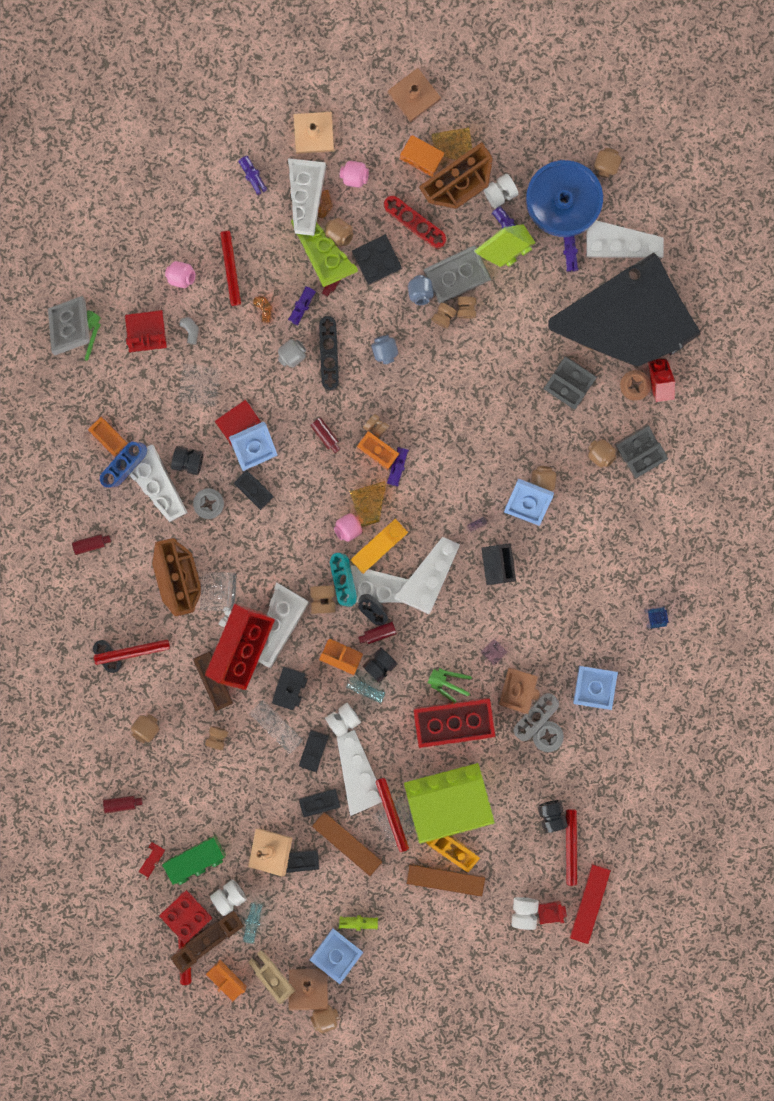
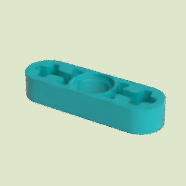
M334 553L330 558V567L337 601L342 606L352 607L357 601L350 561L347 555ZM343 575H345L346 582L345 584L341 585L340 579Z

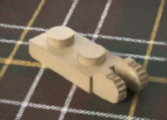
M260 950L258 956L265 965L261 968L254 959H251L249 964L275 1000L282 1004L295 992V989L276 965L270 961L268 956Z

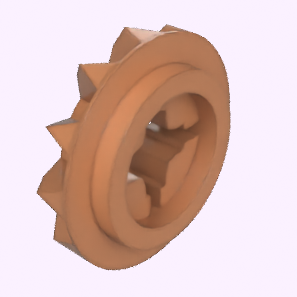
M639 370L627 372L620 382L621 393L627 399L633 401L645 398L651 388L649 377ZM632 380L635 383L642 382L638 386V392L635 389H628L632 385Z

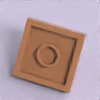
M419 68L388 90V94L410 122L441 100L439 94Z
M508 668L499 705L528 714L532 700H538L540 696V691L535 689L538 676Z
M321 969L289 970V983L295 989V992L289 996V1010L328 1009V975Z

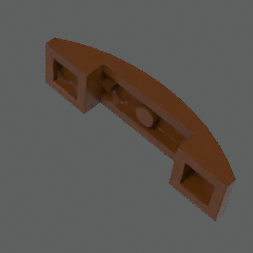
M232 910L226 916L221 917L176 951L170 959L182 974L194 965L199 958L227 937H231L243 928L244 925L234 910Z

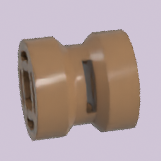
M458 297L457 304L459 305V310L457 311V318H476L474 306L476 305L477 298Z
M441 302L438 306V312L433 315L431 320L439 326L448 329L450 320L455 317L457 311Z
M374 414L363 428L379 439L389 428V425L386 422H382L377 414Z
M210 726V735L206 739L205 745L223 750L225 746L224 739L228 736L229 731Z

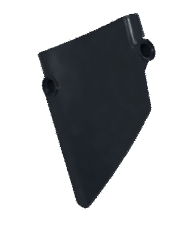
M655 253L628 267L548 320V329L633 366H641L667 354L671 356L682 349L684 345L701 335L698 326L675 290L661 260ZM629 272H635L638 276V279H631L629 276Z

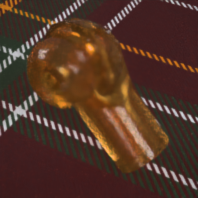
M323 190L321 193L322 203L318 210V217L320 218L326 217L333 208L329 190Z
M264 296L255 297L253 300L254 306L262 310L261 322L271 323L272 305Z

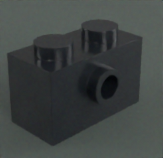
M511 543L481 547L486 585L515 582L516 575Z
M283 666L271 704L293 711L295 706L299 707L302 696H299L301 688L305 689L308 678L305 677L306 673Z

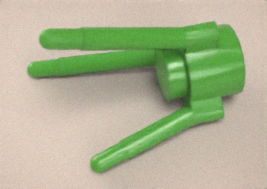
M87 310L88 329H93V333L86 352V361L89 359L97 331L101 326L98 323L101 319L100 316L90 310Z
M441 668L438 671L433 669L427 682L431 684V688L437 690L452 702H456V700L440 688L443 685L466 696L470 695L469 692L445 681L447 677L444 675L468 680L472 679L471 676L445 671Z

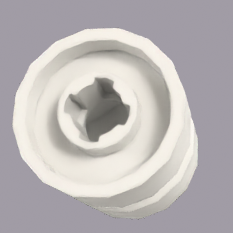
M507 173L497 178L496 183H489V187L484 190L485 196L494 209L504 204L505 199L511 200L519 195L513 180Z
M348 703L338 708V713L333 712L325 718L338 738L346 734L348 728L353 729L361 723Z
M233 879L223 886V890L218 889L210 895L214 906L223 916L230 913L234 909V905L239 906L247 900L245 893Z
M524 897L514 898L513 910L516 913L512 915V927L525 930L536 929L537 917L535 913L538 912L539 901Z

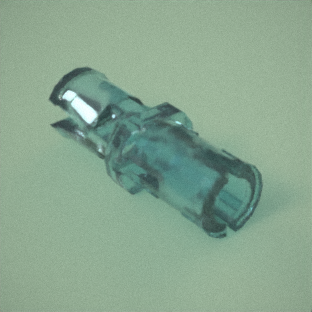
M350 677L349 681L352 684L348 683L347 689L353 690L363 697H368L379 704L382 703L385 692Z
M251 902L249 916L245 920L246 929L243 942L254 944L257 928L260 927L259 919L263 907L262 904L258 903L256 905L255 902Z

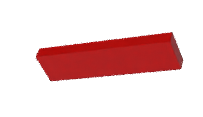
M591 864L570 933V939L589 944L611 872L610 869Z

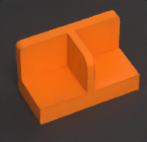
M411 135L400 154V160L433 177L437 172V167L444 156V152Z
M369 431L357 445L358 450L386 470L390 469V466L399 455L397 451Z
M328 639L319 660L355 675L363 653Z
M221 960L206 973L218 986L217 991L220 992L222 990L232 1001L246 991L247 986Z

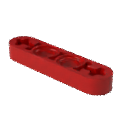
M389 196L385 199V211L435 249H440L445 245L446 235L442 230L398 197ZM393 201H395L396 207L399 209L401 208V206L404 207L400 211L399 216L396 215L398 213V210H396L395 208L389 209L388 202L392 203ZM404 212H410L413 215V219L406 222L402 219V215ZM424 223L428 226V230L425 233H420L417 230V226ZM431 229L435 230L432 232L434 236H442V243L437 242V244H435V239L431 235L429 239L427 238V236L431 232Z

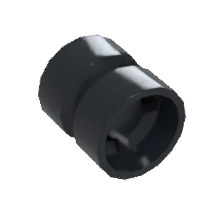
M176 446L171 469L180 472L186 470L187 473L198 476L204 452L194 449L190 452L186 447Z
M382 647L373 654V659L369 658L362 666L378 683L387 676V671L391 672L398 665Z
M552 800L537 806L540 817L544 818L541 822L544 833H552L568 827L565 815H561L563 812L561 800Z

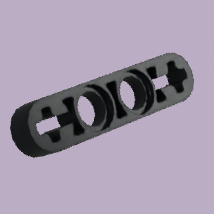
M324 316L319 322L321 381L324 389L333 391L339 385L337 325L333 317ZM326 320L333 324L330 327V334L334 333V336H322V333L326 334V327L322 326L326 324ZM326 339H331L334 342V346L331 349H326L323 346V342ZM327 358H332L335 361V365L332 368H326L324 361ZM324 371H336V374L332 373V380H336L332 387L325 384V381L328 380V373L324 375Z

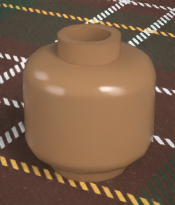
M604 148V150L598 152L594 168L598 171L599 176L609 178V175L617 174L622 161L618 151Z
M340 218L328 221L325 226V236L328 239L331 238L338 247L347 246L353 239L352 226Z
M604 439L598 442L595 440L588 447L590 450L588 458L600 468L609 467L617 458L615 455L616 449Z
M537 466V469L532 471L531 484L553 491L556 486L557 474L552 470V467Z
M150 714L147 717L140 715L131 726V736L142 744L151 742L160 730L156 724L158 720Z
M328 1005V1009L313 1010V1016H310L315 1031L318 1030L323 1034L337 1028V1021L340 1018L336 1008L332 1010V1007Z

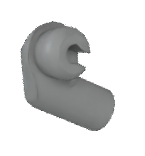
M182 318L180 326L188 332L187 343L196 345L199 331L198 326L191 318Z

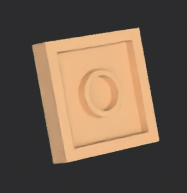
M332 112L294 114L296 154L334 151Z
M256 829L248 867L278 876H285L292 837L263 829Z

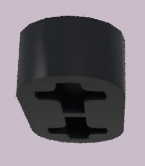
M363 594L359 597L358 609L373 624L378 626L384 625L388 620L387 609L370 594Z
M99 640L93 646L94 654L103 653L98 652L99 644L107 646L105 648L106 652L114 651V648L106 640ZM122 660L117 661L116 669L109 668L110 662L102 665L107 672L116 673L122 668Z

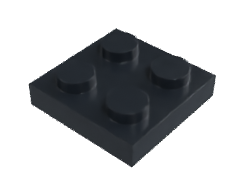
M386 234L352 250L353 256L368 286L402 270V266Z

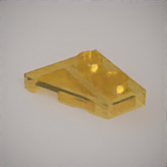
M469 127L431 134L433 147L444 152L443 157L456 161L472 149Z
M385 481L350 491L361 527L380 522L386 490Z

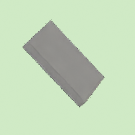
M475 245L423 269L426 277L432 282L433 292L439 304L491 281L481 256L475 253L477 249Z
M83 296L48 308L51 352L54 355L90 343L86 300Z

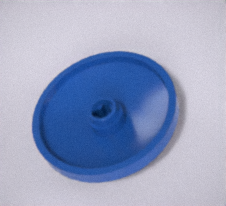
M570 160L554 161L540 168L532 177L526 193V206L533 222L544 232L558 237L576 236L588 230L597 220L603 205V191L596 175L586 166Z

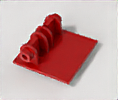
M163 310L125 315L126 344L129 348V353L167 348Z
M246 399L214 421L231 446L230 436L261 423Z
M187 890L182 892L159 915L184 944L213 918Z

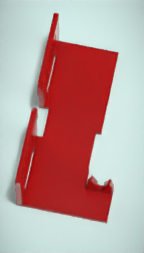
M153 842L148 847L152 850L151 854L146 858L138 871L148 878L156 867L154 866L155 863L160 861L166 851Z

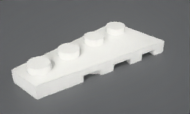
M288 159L295 234L314 236L326 163Z
M597 220L586 230V257L645 258L655 253L659 258H663V237Z
M154 445L148 446L147 455L129 475L139 484L142 491L150 497L166 519L172 522L188 512ZM125 460L121 462V466L124 468L127 466Z
M442 537L394 599L430 614L460 544Z
M351 565L357 595L356 602H358L361 595L370 594L379 602L403 603L394 598L408 579L369 569L362 574L356 566Z
M277 582L267 614L274 618L275 622L258 660L269 668L274 664L310 603Z
M355 730L344 734L340 738L337 737L350 816L382 802L376 785L377 779Z

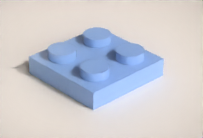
M261 422L229 437L243 471L278 456L265 422Z
M518 479L504 512L540 526L554 492Z
M579 666L573 704L612 710L618 672Z
M332 928L309 961L337 983L341 984L363 952Z

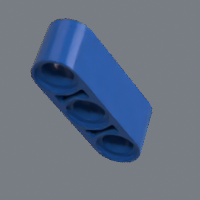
M141 442L128 443L101 473L100 483L108 488L118 487L147 455L145 444ZM135 446H138L139 453L137 456L133 453V448ZM123 460H125L127 464L124 470L121 468V462ZM110 474L114 476V481L112 484H110L108 481V477Z

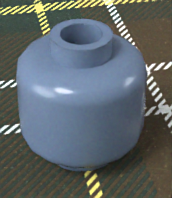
M423 275L415 276L408 283L409 298L416 305H426L434 296L431 280Z
M389 335L375 338L371 345L375 360L378 362L383 361L384 365L394 362V358L399 353L395 339L389 337Z

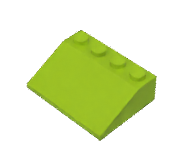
M479 763L404 782L419 844L495 824Z

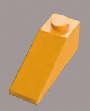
M395 518L350 561L364 574L408 532Z
M453 835L426 842L429 847L468 873L480 859L478 855Z

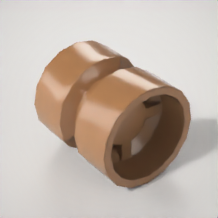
M335 586L310 587V597L314 600L311 603V614L335 613L336 603L332 600L335 597ZM320 599H326V604H321Z

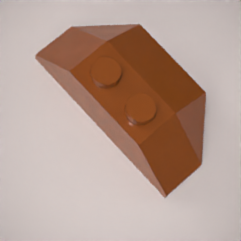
M481 142L420 185L419 189L430 204L458 209L489 187L493 157L483 142Z
M175 538L155 542L152 566L163 603L175 617L193 613L200 598L202 588L192 553L178 543Z

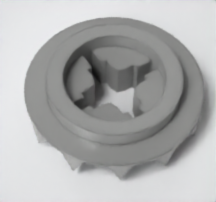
M203 489L194 498V510L202 518H216L222 513L224 507L223 497L214 489ZM205 496L210 501L216 500V502L212 504L213 511H211V509H209L208 507L201 508L206 503Z
M546 721L533 735L534 744L544 752L557 750L564 738L560 726L550 721ZM546 729L550 734H556L550 738V745L546 739H540V737L546 734Z

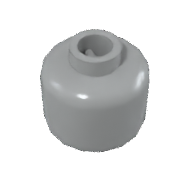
M289 339L278 349V360L284 367L288 365L294 368L305 359V352L307 350L299 340Z

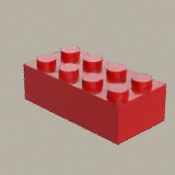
M234 604L205 676L219 684L247 690L275 619L260 611Z
M489 697L413 708L419 748L496 737Z

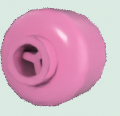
M348 161L345 167H341L340 178H343V183L346 186L361 188L364 184H367L369 169L366 168L364 163Z
M174 261L166 268L165 276L170 285L187 288L195 280V271L190 264Z
M349 513L336 521L334 531L340 540L349 542L362 534V526L364 524L359 516Z

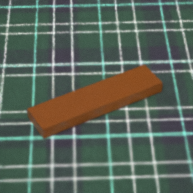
M323 812L312 825L317 832L367 875L371 876L383 862L326 812Z
M409 864L406 884L482 897L485 877Z

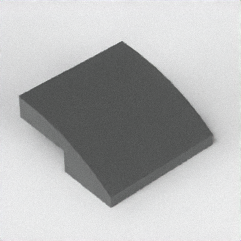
M565 356L543 389L575 410L597 376Z
M649 425L643 426L614 444L635 479L668 460L661 444L657 442Z

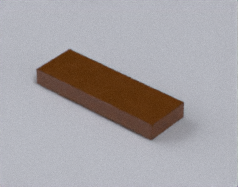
M211 651L193 658V661L215 711H218L234 703L226 685L219 684L205 676L213 657Z

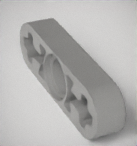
M544 694L529 710V713L525 714L515 725V736L521 741L529 740L558 709V699L553 694ZM548 700L553 703L551 706L547 705L546 702ZM535 713H540V720L533 722L532 716ZM522 728L525 729L526 734L521 733L520 730Z

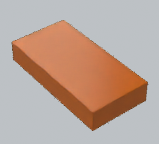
M100 417L88 429L114 457L128 444L103 417Z

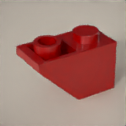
M667 358L648 362L651 389L655 402L675 400V379Z

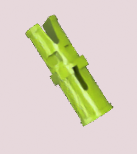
M357 915V917L340 916L339 929L348 928L357 929V931L361 929L378 930V917H361V915Z

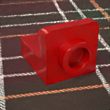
M560 901L538 905L540 925L555 922L564 923L567 913L565 906H562Z

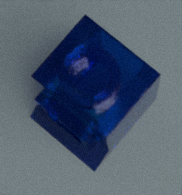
M665 606L644 609V612L648 613L649 617L647 628L666 627L667 623H669Z

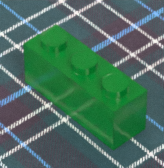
M216 835L164 861L162 866L172 885L176 883L181 885L189 880V876L193 874L199 876L206 872V867L210 865L216 867L223 863L222 859L225 858L226 854Z

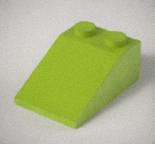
M524 224L503 228L478 247L475 253L499 267L506 265L510 267L518 261L516 259L521 254L525 256L531 252V247L536 242Z

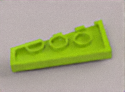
M317 222L314 236L297 234L323 287L358 272V268L348 260L343 251H340L335 242L325 236L324 230Z

